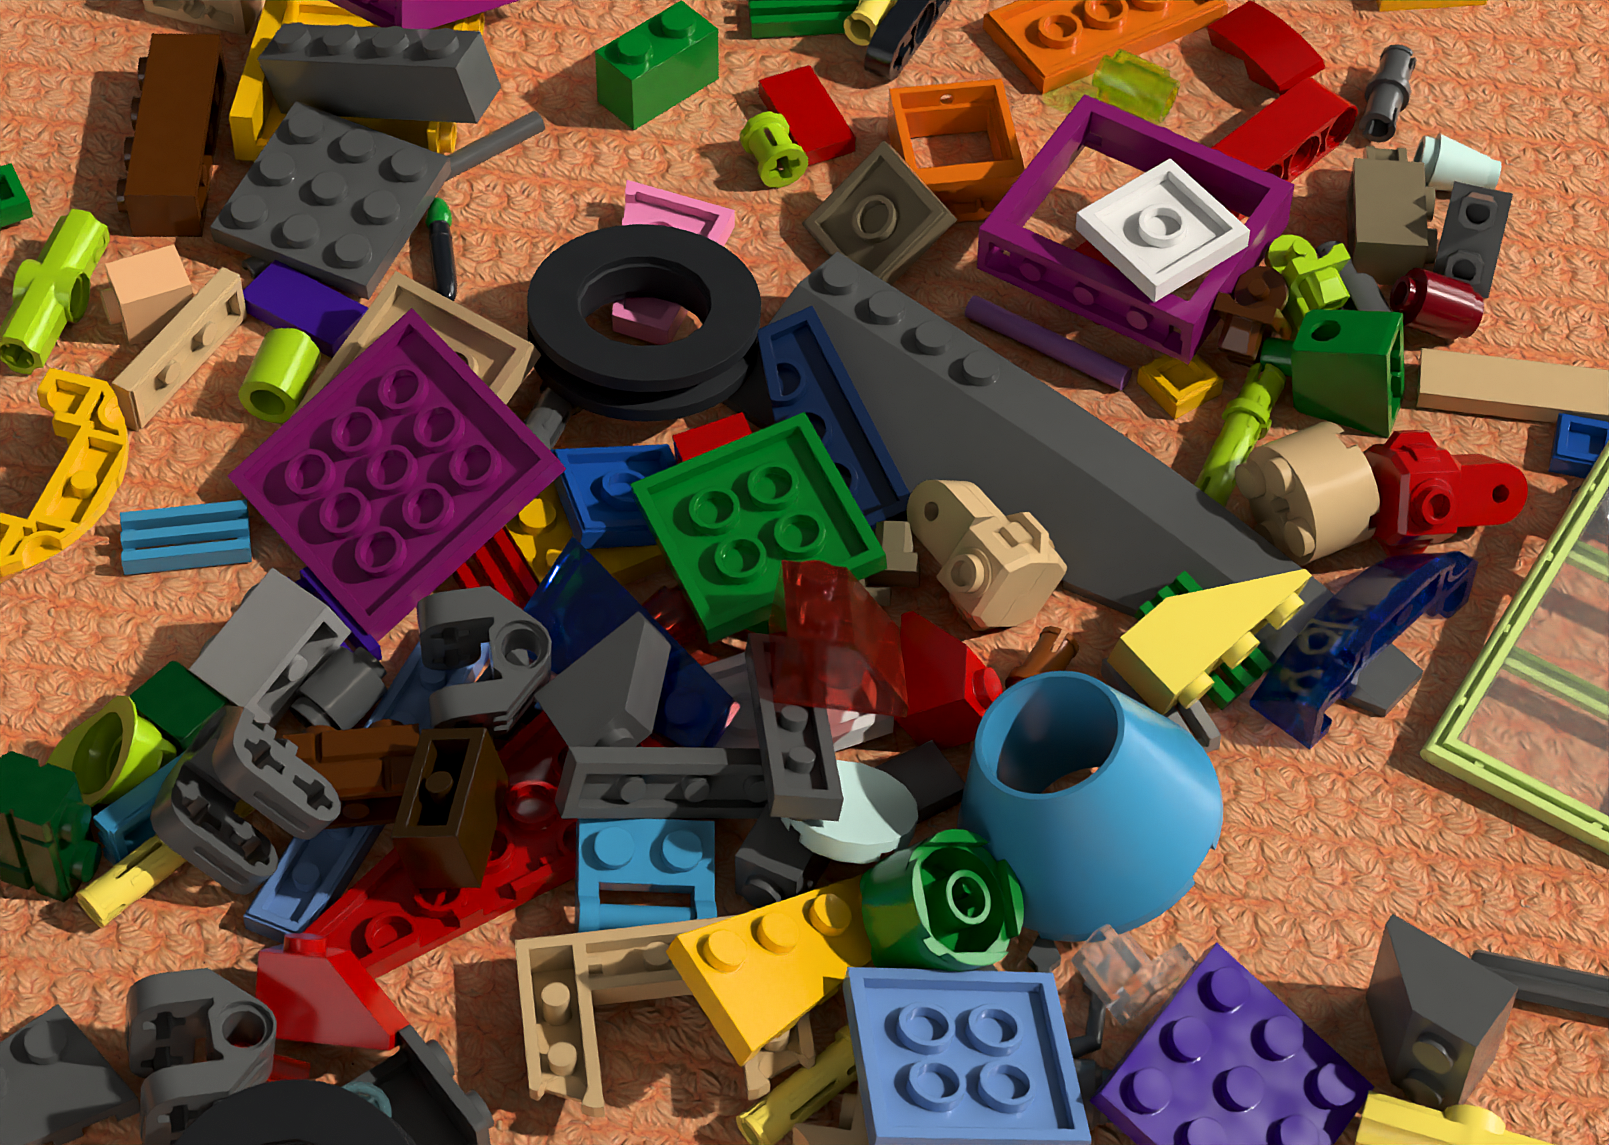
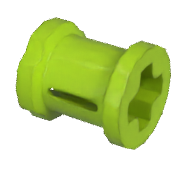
M766 111L755 115L747 121L745 127L740 131L739 141L747 153L754 154L759 163L758 175L763 183L771 188H781L797 181L805 173L808 166V157L801 146L792 143L788 136L789 124L784 116L779 113ZM765 129L770 131V140H768L764 133ZM779 159L784 168L783 170L777 168L776 160Z

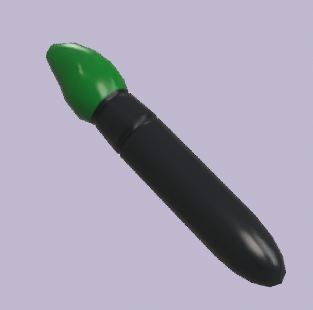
M435 197L428 207L425 216V224L429 229L433 284L435 292L454 301L457 295V276L450 230L452 214L448 204L442 198Z

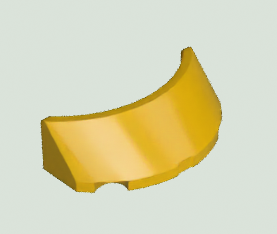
M50 367L38 386L37 395L40 407L54 414L52 419L54 433L57 436L65 437L69 448L28 519L0 513V584L49 559L78 540L105 513L115 492L120 487L128 462V431L125 419L118 405L117 396L107 381Z

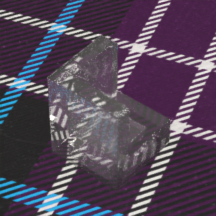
M1105 924L1095 930L1070 960L1121 1026L1168 998L1196 962L1181 942L1153 960H1150L1129 932L1118 935L1109 924Z

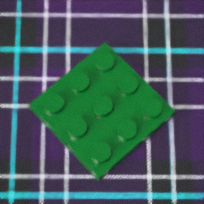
M805 412L630 484L633 499L709 644L887 569L884 550Z

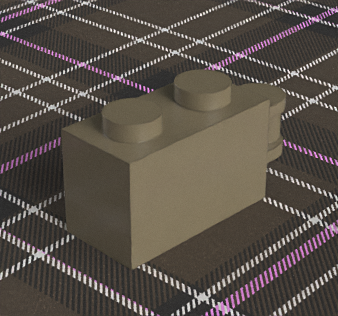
M1365 146L1363 158H1354L1346 197L1348 254L1357 273H1366L1372 276L1377 285L1394 286L1395 282L1400 277L1405 276L1411 269H1423L1424 264H1434L1436 258L1437 229L1427 228V222H1431L1434 215L1435 188L1425 186L1424 162L1407 161L1406 148H1397L1395 150Z

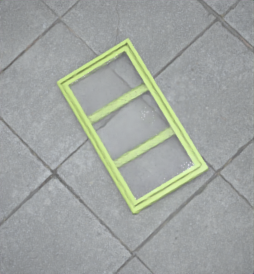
M1609 440L1420 751V756L1426 762L1609 855Z

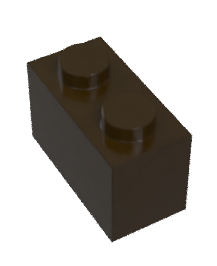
M486 727L421 730L390 837L416 889L481 888L509 782L507 773Z

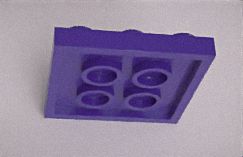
M1215 943L1202 953L1089 1101L1137 1145H1334L1365 1102L1368 1091H1372L1375 1087L1222 946Z

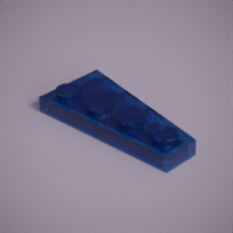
M572 536L523 609V611L539 621L548 630L552 641L551 675L555 677L639 611L671 645L652 732L678 747L714 748L741 706ZM523 649L527 650L530 663L538 659L534 652Z

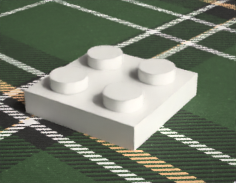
M1171 158L1078 211L1075 228L1154 303L1248 247L1250 230Z

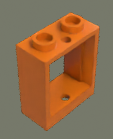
M1002 78L889 89L887 131L891 147L895 149L956 217V222L986 220L1025 170ZM943 95H951L947 99H941ZM980 131L988 132L995 161L917 168L911 138Z

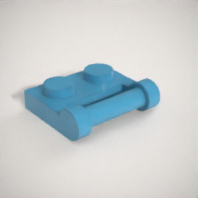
M652 818L577 819L575 933L717 917L715 902V821ZM599 890L690 894V907L600 904Z

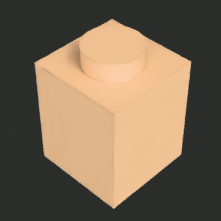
M174 244L105 264L110 288L100 291L102 304L109 324L121 323L129 345L154 339L193 298L191 283Z

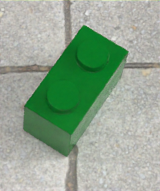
M680 0L595 51L597 101L633 131L719 79L718 28Z

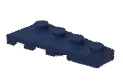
M813 305L760 328L757 334L775 424L800 413H806L874 535H876V522L907 521V504L911 494Z

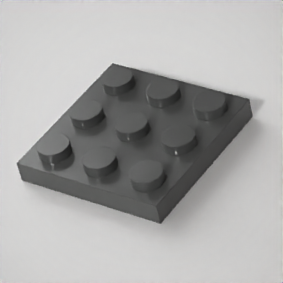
M296 101L210 226L213 241L270 263L277 260L314 280L369 300L450 175V159L448 156Z

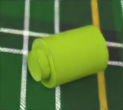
M278 328L270 330L264 336L238 393L243 407L255 417L270 423H285L303 400L321 361V353L317 345L306 333L294 328Z

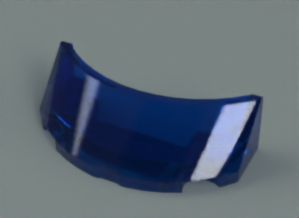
M1461 551L1395 555L1369 567L1338 591L1298 633L1249 701L1250 706L1310 750L1328 733L1332 719L1324 714L1325 711L1339 698L1346 701L1356 690L1359 673L1424 612L1431 617L1439 613L1445 618H1451L1468 602L1479 562Z

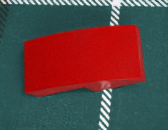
M1251 0L1206 26L1212 46L1243 60L1249 80L1279 95H1283L1301 80L1312 77L1325 69L1323 58L1298 32L1274 13Z

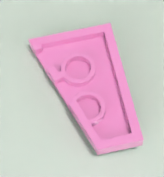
M626 180L624 217H622V225L650 224L675 227L702 235L724 247L735 227V210ZM653 297L625 298L613 302V331L658 345L671 343L688 310L677 303Z

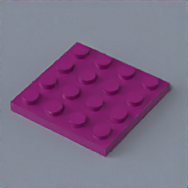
M411 308L230 472L227 477L368 635L371 634L378 642L417 606L418 601L429 596L563 473L566 468L542 441Z

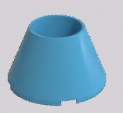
M1051 671L1028 677L1012 685L999 695L986 710L977 729L956 829H964L979 834L989 842L983 845V847L997 862L1005 858L1018 879L1023 896L1024 920L1022 927L1038 931L1042 939L1065 942L1092 941L1119 935L1140 927L1160 916L1187 894L1195 884L1192 876L1204 861L1209 849L1215 850L1217 847L1223 823V798L1220 783L1209 756L1199 742L1179 724L1094 677L1073 671ZM1100 767L1090 777L1075 786L1058 792L1041 794L1049 785L1067 774L1081 769Z

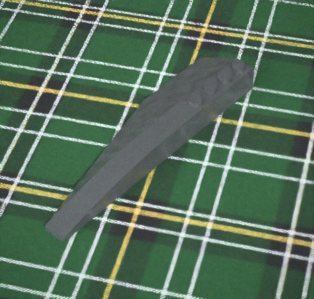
M838 251L797 284L768 323L769 325L813 305L910 494L917 485L926 480L968 481L978 486L1005 516L1020 512H1030L1049 533V538L1055 547L1054 550L1067 565L1066 573L1061 579L1064 590L1136 618L1134 615L1138 608L1146 601H1151L1157 592L1166 585L1169 586L1173 583L1175 578L1184 570L1203 590L1303 569L1221 504L1123 434ZM759 344L756 364L750 376L734 394L721 403L736 413L743 412L746 420L762 430L774 425L775 420ZM1312 576L1298 595L1305 603L1304 606L1280 629L1276 630L1268 623L1254 636L1260 642L1257 648L1273 664L1269 672L1273 673L1275 669L1288 670L1305 677V685L1309 688L1385 717L1422 678L1423 670Z

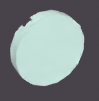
M836 760L844 799L839 821H796L781 817L788 831L792 825L795 830L801 833L799 842L812 852L835 861L867 864L879 862L881 853L891 852L892 850L895 853L908 847L914 837L918 821L917 802L907 787L888 773L863 763Z

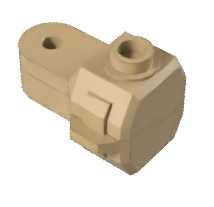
M926 480L917 485L909 497L907 520L910 523L911 531L943 566L936 578L950 593L949 597L956 606V611L974 631H984L997 627H1015L1037 616L1065 575L1067 565L1054 550L1055 547L1049 538V533L1030 512H1020L1005 516L978 486L968 481Z

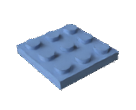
M847 967L842 988L869 1145H1091L1092 1139L1053 973Z

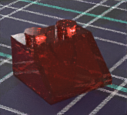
M782 560L768 623L774 703L907 717L909 704L899 627L847 567L832 566L819 560H808L805 562Z

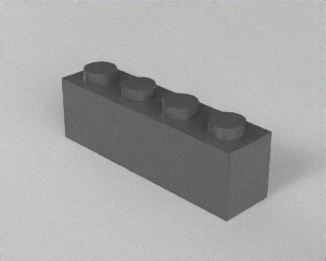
M295 22L283 24L258 58L280 112L283 114H287L294 103L298 101L340 117L477 124L501 88L480 31H460L450 28L437 30L409 29L399 26L387 28L358 27L349 24L338 26L306 25Z

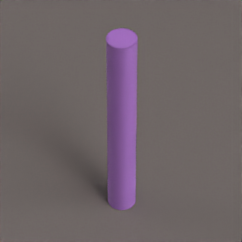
M974 295L966 306L965 317L1110 386L1123 390L1130 380L1131 368L983 298Z

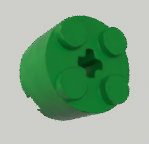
M949 829L895 852L880 860L873 868L867 870L860 880L862 917L867 937L872 946L871 957L876 968L977 971L1002 960L1008 954L1005 951L1011 939L1019 936L1024 920L1021 888L1015 872L1004 858L997 862L983 847V845L989 842L979 834L964 829Z

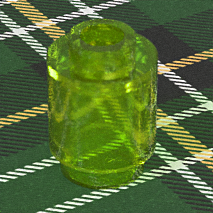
M1120 48L1113 57L1107 54L1102 57L1093 75L1092 86L1098 88L1097 100L1116 106L1146 121L1151 118L1161 123L1173 107L1179 92L1180 81L1170 77V70Z

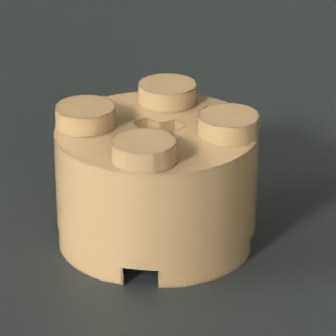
M1321 422L1256 447L1250 452L1247 461L1237 465L1235 469L1237 486L1242 495L1249 500L1251 510L1257 522L1254 531L1299 566L1371 538L1377 528H1368L1370 516L1380 513L1379 493L1371 467L1357 444L1346 448L1336 436V434L1344 432V430L1332 422Z

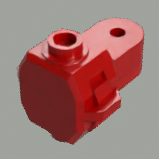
M1425 430L1394 431L1385 444H1374L1363 451L1373 472L1380 499V513L1370 516L1368 528L1377 527L1371 538L1377 540L1386 555L1391 557L1421 556L1430 543H1441L1456 534L1457 527L1501 525L1510 522L1522 511L1527 500L1528 485L1524 474L1519 468L1483 454L1451 455L1448 450L1438 447L1430 433Z

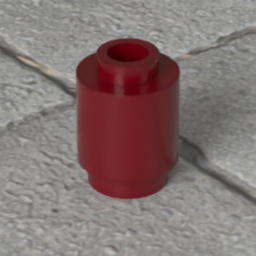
M1413 268L1405 276L1400 277L1395 282L1390 294V307L1393 312L1403 313L1404 327L1446 340L1470 337L1477 330L1483 317V298L1481 294L1474 292L1470 284L1422 268Z

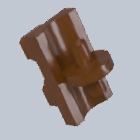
M1257 266L1248 269L1240 276L1235 285L1234 295L1236 302L1229 294L1218 292L1213 308L1224 321L1217 348L1228 354L1227 359L1230 362L1250 368L1252 365L1260 363L1262 347L1267 336L1289 340L1293 330L1281 313L1288 301L1289 295L1286 280L1277 270L1268 266Z

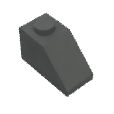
M638 611L537 691L534 696L568 746L636 747L652 734L671 645Z

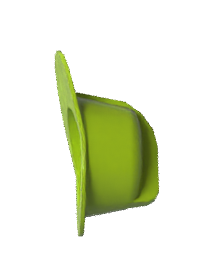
M117 695L99 712L70 731L57 744L47 759L46 764L49 763L75 772L83 802L92 808L96 804L111 805L176 758V747L163 739L161 733L151 722L137 715L136 705L129 696Z

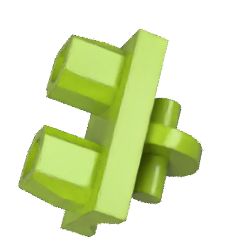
M1288 234L1274 239L1265 252V265L1277 270L1286 280L1289 289L1288 301L1281 313L1293 328L1290 336L1291 340H1295L1305 313L1312 309L1336 310L1349 299L1350 295L1339 275L1351 259L1343 243L1334 245L1327 255L1318 258L1310 242L1300 236Z

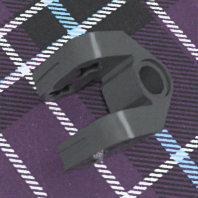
M490 586L450 590L426 596L418 601L416 606L423 665L433 670H454L467 667L480 659L481 643L489 642V657L493 679L490 681L448 686L432 693L428 699L431 729L486 727L494 744V736L507 734L535 700L534 694L544 687L550 678L552 641L548 630L539 621ZM516 649H528L534 652L538 659L529 665L516 666L508 662L505 656Z
M224 706L207 721L163 781L152 807L150 819L157 836L170 849L224 888L235 894L246 895L254 892L274 874L278 868V857L270 840L258 829L234 813L235 806L240 800L247 802L289 834L305 840L316 837L340 814L341 803L332 784L320 773L295 756L298 750L295 744L288 739L274 738L277 731L267 723L253 722L255 715L245 707Z
M209 968L150 975L134 983L128 990L126 998L125 1040L129 1066L133 1074L140 1078H145L141 1086L139 1119L142 1145H174L184 1131L201 1114L217 1102L250 1086L265 1083L272 1072L277 1025L272 1010L263 1002ZM206 1038L205 1054L207 1062L192 1063L195 1053V1039ZM237 1042H244L251 1044L253 1046L248 1048L236 1047L231 1044Z

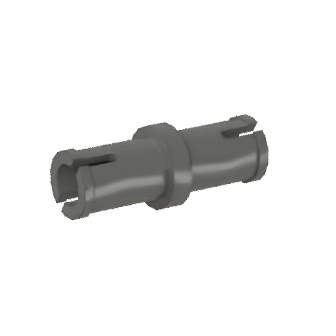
M1396 44L1386 47L1381 53L1377 73L1367 83L1365 90L1367 105L1360 119L1359 129H1365L1362 135L1370 141L1386 142L1390 140L1395 134L1399 113L1409 103L1411 96L1409 80L1412 71L1415 69L1417 59L1416 57L1411 58L1413 51L1406 46Z

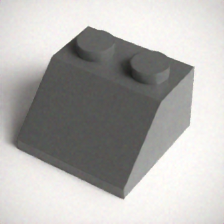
M1392 914L1384 928L1366 1001L1391 1083L1402 1089L1405 1095L1415 1104L1443 1112L1450 1106L1463 1105L1494 1062L1519 987Z

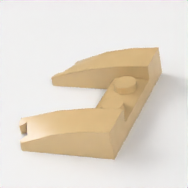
M737 915L514 940L530 1098L539 1101L545 1092L581 1102L582 1114L592 1117H605L593 1006L692 995V992L665 951L677 935ZM808 1012L791 1029L778 1039L776 1037L761 1048L755 1057L742 1066L748 1100L757 1099L769 1093V1080L792 1066L801 1063L809 1069L815 1065L816 1055Z

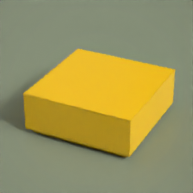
M1164 354L1140 367L1137 377V383L1174 420L1221 395L1224 382L1198 354L1194 355L1189 364Z

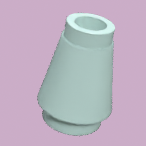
M1440 133L1436 138L1424 135L1418 144L1413 162H1424L1425 186L1434 187L1435 190L1452 191L1454 181L1495 190L1501 172V161L1491 159L1489 156Z

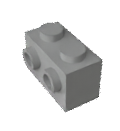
M272 567L260 583H257L248 590L241 602V606L220 632L212 636L204 644L199 657L188 670L227 698L230 706L245 707L255 715L253 722L267 723L274 728L289 710V707L297 700L296 690L339 648L351 633V630L325 603Z

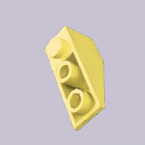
M1306 569L1167 597L1119 638L1107 662L1154 711L1164 715L1178 702L1185 709H1188L1215 683L1209 677L1213 671L1224 662L1231 670L1237 667L1260 644L1254 636L1268 623L1276 630L1280 629L1304 606L1305 603L1298 595L1312 575Z

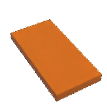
M1017 0L985 13L983 16V29L1043 95L1203 29L1227 14L1228 3L1225 0Z

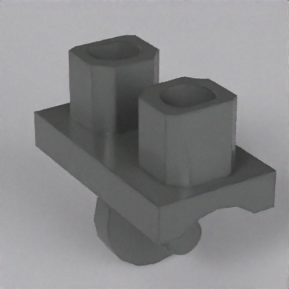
M1454 181L1433 272L1466 282L1472 286L1474 292L1488 299L1513 193Z

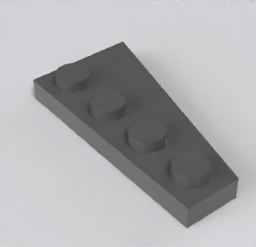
M59 1004L0 1042V1145H44L51 1141L54 1145H63L84 1136L82 1128L115 1115L117 1121H121L140 1113L138 1097Z

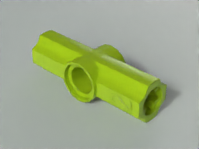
M71 209L68 215L60 216L37 260L26 259L18 268L13 284V304L0 326V360L14 372L31 375L35 369L43 368L67 321L73 323L80 321L86 311L90 297V277L110 241L107 225L94 218L91 212Z

